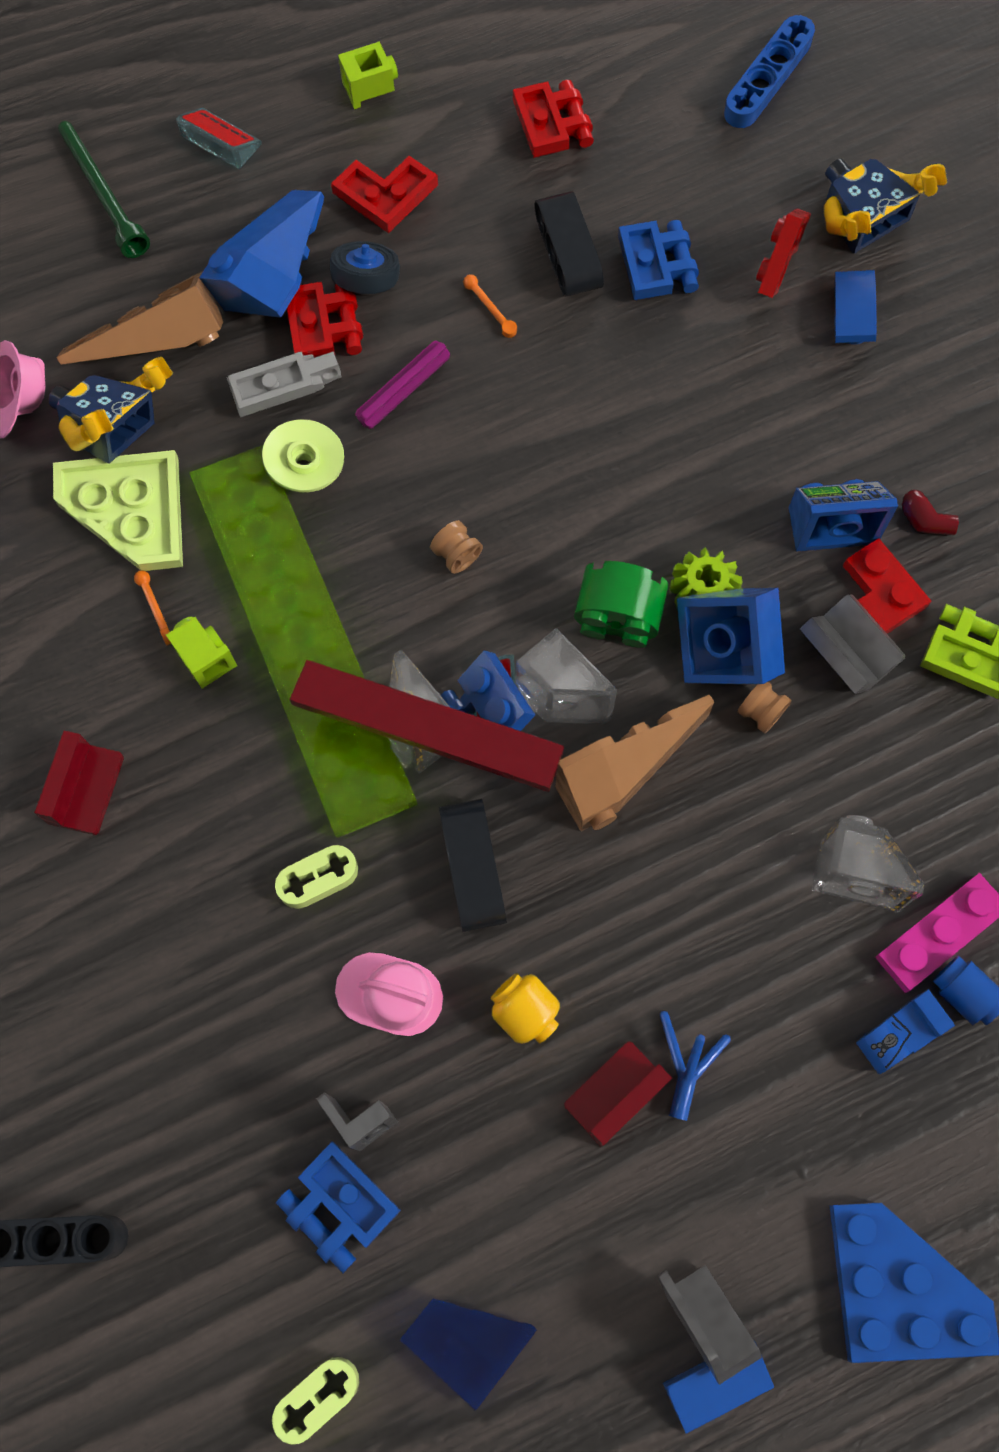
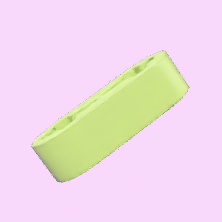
M333 845L320 850L283 869L276 878V893L283 903L290 908L301 909L352 884L358 874L356 858L348 848L340 845ZM338 857L340 862L349 861L343 867L345 872L343 876L337 877L334 872L319 876V874L331 868V859ZM297 877L301 882L313 877L315 878V880L303 886L304 894L300 897H296L293 892L287 894L285 892L291 887L289 880Z
M331 1358L321 1364L287 1394L275 1407L272 1416V1425L276 1436L283 1442L292 1445L304 1442L348 1404L357 1393L359 1373L355 1365L345 1358ZM330 1369L334 1374H337L343 1370L348 1376V1379L343 1384L347 1393L341 1396L338 1391H334L326 1399L322 1400L317 1392L329 1381L325 1372ZM310 1399L315 1408L303 1420L307 1429L302 1431L298 1426L293 1427L291 1430L288 1429L284 1422L289 1417L286 1407L290 1404L296 1410Z

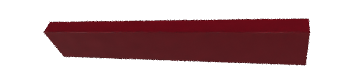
M306 660L289 699L293 706L546 792L550 791L564 752V745L310 660Z

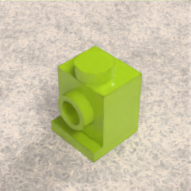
M380 41L338 55L342 83L354 109L360 108L362 101L395 91L394 79L398 78L397 67L392 55L386 56Z
M196 617L184 618L175 625L173 631L166 634L173 648L202 689L237 667L230 650L222 642L214 628L210 625L204 629Z

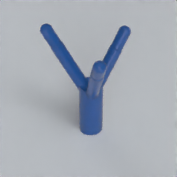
M662 1011L660 1019L678 1076L669 1116L687 1121L696 1081L730 1043L731 1038L727 1034L723 1035L699 1062L705 1037L702 1034L697 1035L685 1068L669 1014L666 1011Z

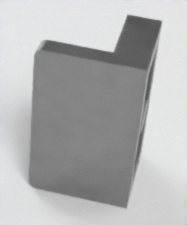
M853 595L844 596L824 616L812 617L800 628L803 634L855 694L870 690L905 659V654Z
M325 1092L316 1098L348 1146L357 1151H362L398 1123L389 1108L379 1100L350 1121L336 1099Z
M706 1265L674 1284L667 1271L658 1275L668 1301L719 1385L762 1358L756 1343Z

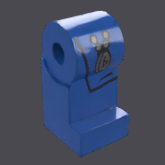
M928 989L914 997L861 1037L856 1044L878 1075L950 1030L955 1024Z

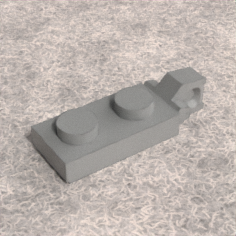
M301 351L229 375L226 378L240 417L315 393L323 389L325 384L341 378V371L334 352L314 358L313 354L303 356Z

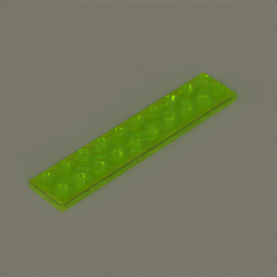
M263 445L189 473L334 834L338 838L418 804L390 738L293 706L289 700L306 660L364 678V675L285 489L274 482L265 470L262 459Z

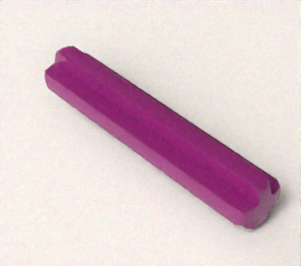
M437 340L433 341L357 409L355 416L361 425L368 429H373L449 360L450 352L445 344Z

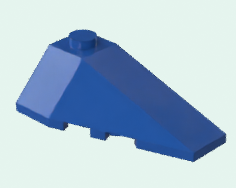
M292 190L221 245L210 257L208 265L199 278L224 311L282 317L300 288L302 276L299 273L301 261L308 259L310 252L306 245L308 236L316 230L325 198L321 191Z

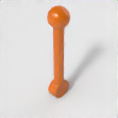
M467 275L463 280L465 288L473 290L500 323L503 336L507 338L514 337L517 333L516 323L512 320H507L479 287L478 279L475 275Z
M140 570L135 573L134 582L142 587L166 645H169L171 643L166 634L170 630L149 585L150 575L148 572Z

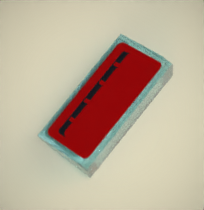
M205 108L181 114L176 118L182 137L238 169L262 145L261 140Z

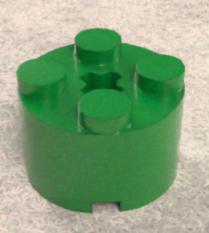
M604 561L602 569L594 570V562L587 564L574 613L575 620L581 624L580 633L594 639H603L605 634L622 637L621 642L625 645L636 648L646 647L648 639L655 638L658 635L669 585L667 580L662 577L659 584L651 579L653 571L630 563Z

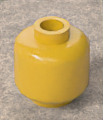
M516 973L508 978L491 997V1000L494 1002L492 1007L493 1019L516 1043L523 1044L533 1039L541 1043L559 1025L554 1018L559 1012L560 1003L535 975L529 974L521 977Z

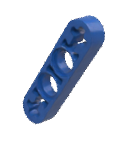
M794 15L783 22L728 94L724 109V118L727 123L733 127L745 128L751 126L810 49L815 33V25L812 20L802 15ZM797 35L792 44L790 42V38L795 37ZM782 55L788 61L785 63H775L770 57ZM763 79L769 83V86L758 88L751 81ZM747 98L749 100L748 107H743L741 110H739L744 105Z

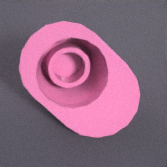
M7 340L0 342V439H2L12 430L17 416L32 413L36 410L44 399L45 367L43 361L39 358L19 354L14 344Z
M369 952L356 956L343 966L336 981L335 994L337 1002L348 1018L359 1024L395 1035L412 1036L424 1032L435 1023L442 1010L443 994L441 986L432 972L419 964L390 955Z

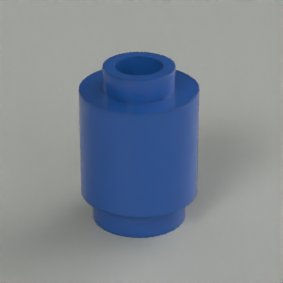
M958 955L933 979V982L940 988L938 993L971 1025L979 1021L988 1025L999 1015V986L971 960L966 963Z

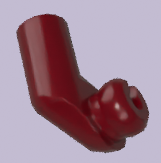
M911 490L904 495L902 510L916 531L956 535L959 524L958 515L937 513L928 498L919 490Z

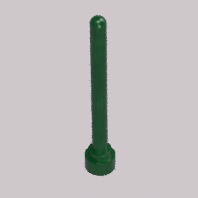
M68 121L60 122L58 125L59 133L117 228L115 241L122 254L128 258H137L143 255L150 247V239L144 229L139 224L129 221L72 124Z

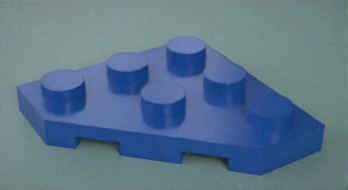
M884 1204L829 1205L848 1362L863 1363L999 1355V1336L994 1302Z

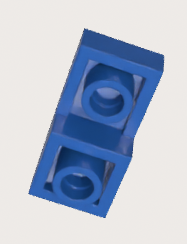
M875 270L835 272V343L860 344L863 342H876Z

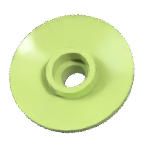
M293 420L279 425L268 435L263 445L262 459L267 474L281 487L295 492H314L329 486L337 479L344 464V449L339 437L329 427L312 420ZM301 460H306L310 464L300 465L297 463Z

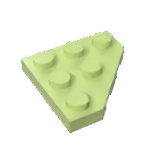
M175 450L122 455L116 457L110 464L99 458L53 463V499L58 507L140 570L150 571L183 567L179 460Z

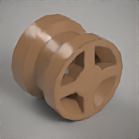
M458 520L449 523L435 535L430 544V549L435 555L443 556L446 560V567L455 574L468 568L479 557L483 545L478 539L470 538L467 535V527Z
M766 682L758 684L750 692L737 712L743 717H751L755 720L757 728L765 734L786 711L792 700L786 695L775 693L772 690V684Z

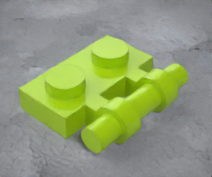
M946 604L939 619L954 625L953 630L940 624L937 626L920 667L999 699V623L997 625L977 617L976 611L967 607H963L961 610ZM971 632L990 640L989 645L969 637L968 633Z

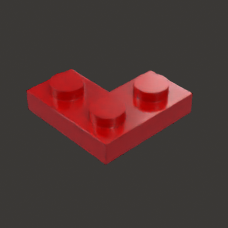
M408 156L385 179L358 160H355L331 183L334 195L384 231L390 233L438 186V175L411 156Z
M797 208L784 215L783 218L778 219L770 240L776 243L771 259L764 257L756 276V280L762 282L758 293L771 298L778 294L791 257L798 250L812 213Z
M879 538L848 557L843 564L845 570L866 594L858 600L859 603L887 634L925 610L932 602Z

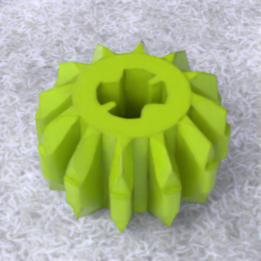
M705 547L700 551L699 558L688 552L684 556L683 564L677 563L672 572L674 579L671 580L669 589L671 593L677 594L674 601L676 608L677 598L740 589L743 582L742 576L735 574L737 570L736 561L723 563L725 556L723 550L716 554V557H710Z

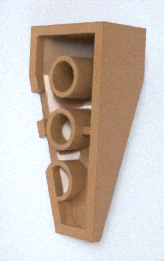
M203 271L158 294V298L151 302V308L146 309L145 306H137L117 320L118 325L112 327L110 323L63 348L56 357L59 363L62 365L182 348L195 342L201 347L219 337L217 331L221 329L223 319L213 295L199 278Z
M710 695L668 711L658 719V725L650 728L645 722L632 726L629 733L616 743L611 736H607L560 760L555 788L580 831L591 826L594 830H599L617 818L615 813L624 807L707 719L714 704V700Z

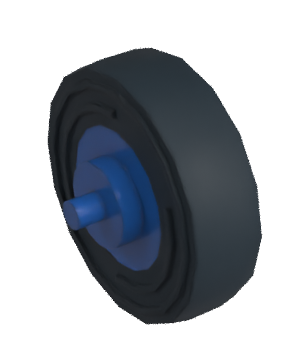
M369 241L345 243L335 248L330 258L332 280L339 287L350 292L360 294L385 292L394 287L399 279L400 265L398 255L392 249L382 244Z

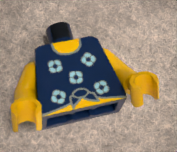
M842 158L835 160L825 172V176L832 183L824 205L826 230L829 234L842 236L850 250L854 254L909 221L920 193L924 192L928 197L933 196L938 191L937 185L944 186L947 184L944 165L933 164L924 168L921 173L905 174L887 168L877 159H870L855 169H852Z
M157 357L146 363L142 368L144 373L131 382H119L93 375L88 376L73 390L61 385L55 386L49 396V405L58 411L59 431L70 449L76 452L84 449L110 464L155 424L152 392L161 389L165 385L166 379L170 378L173 374L165 359Z

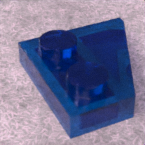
M432 1299L399 1341L468 1406L476 1411L537 1329L528 1323H519L493 1316L494 1314L475 1309L470 1310L459 1307L456 1304Z

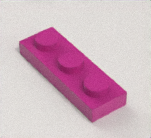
M978 873L875 958L905 993L909 992L999 918V894L981 873Z

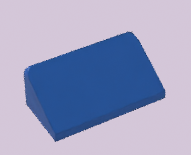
M763 1358L720 1385L705 1361L662 1383L686 1434L774 1388Z

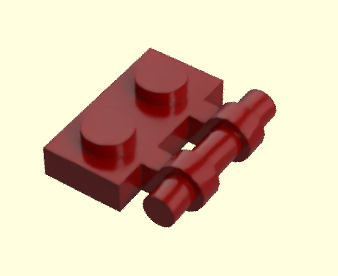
M571 80L562 81L557 92H552L548 81L513 89V103L533 158L568 150L570 136L578 139L580 146L583 148L593 144L592 122L590 117L584 114L581 93L578 89L574 88ZM563 110L565 113H568L569 117L562 118L559 111Z
M322 282L300 285V288L287 307L294 354L302 351L303 356L313 354L314 358L330 352L335 354L333 343L341 341L345 343L346 351L349 355L361 353L363 330L361 323L356 319L355 311L358 309L356 295L339 287L337 284H335L336 293L324 294ZM337 312L340 314L341 322L329 323L328 313Z

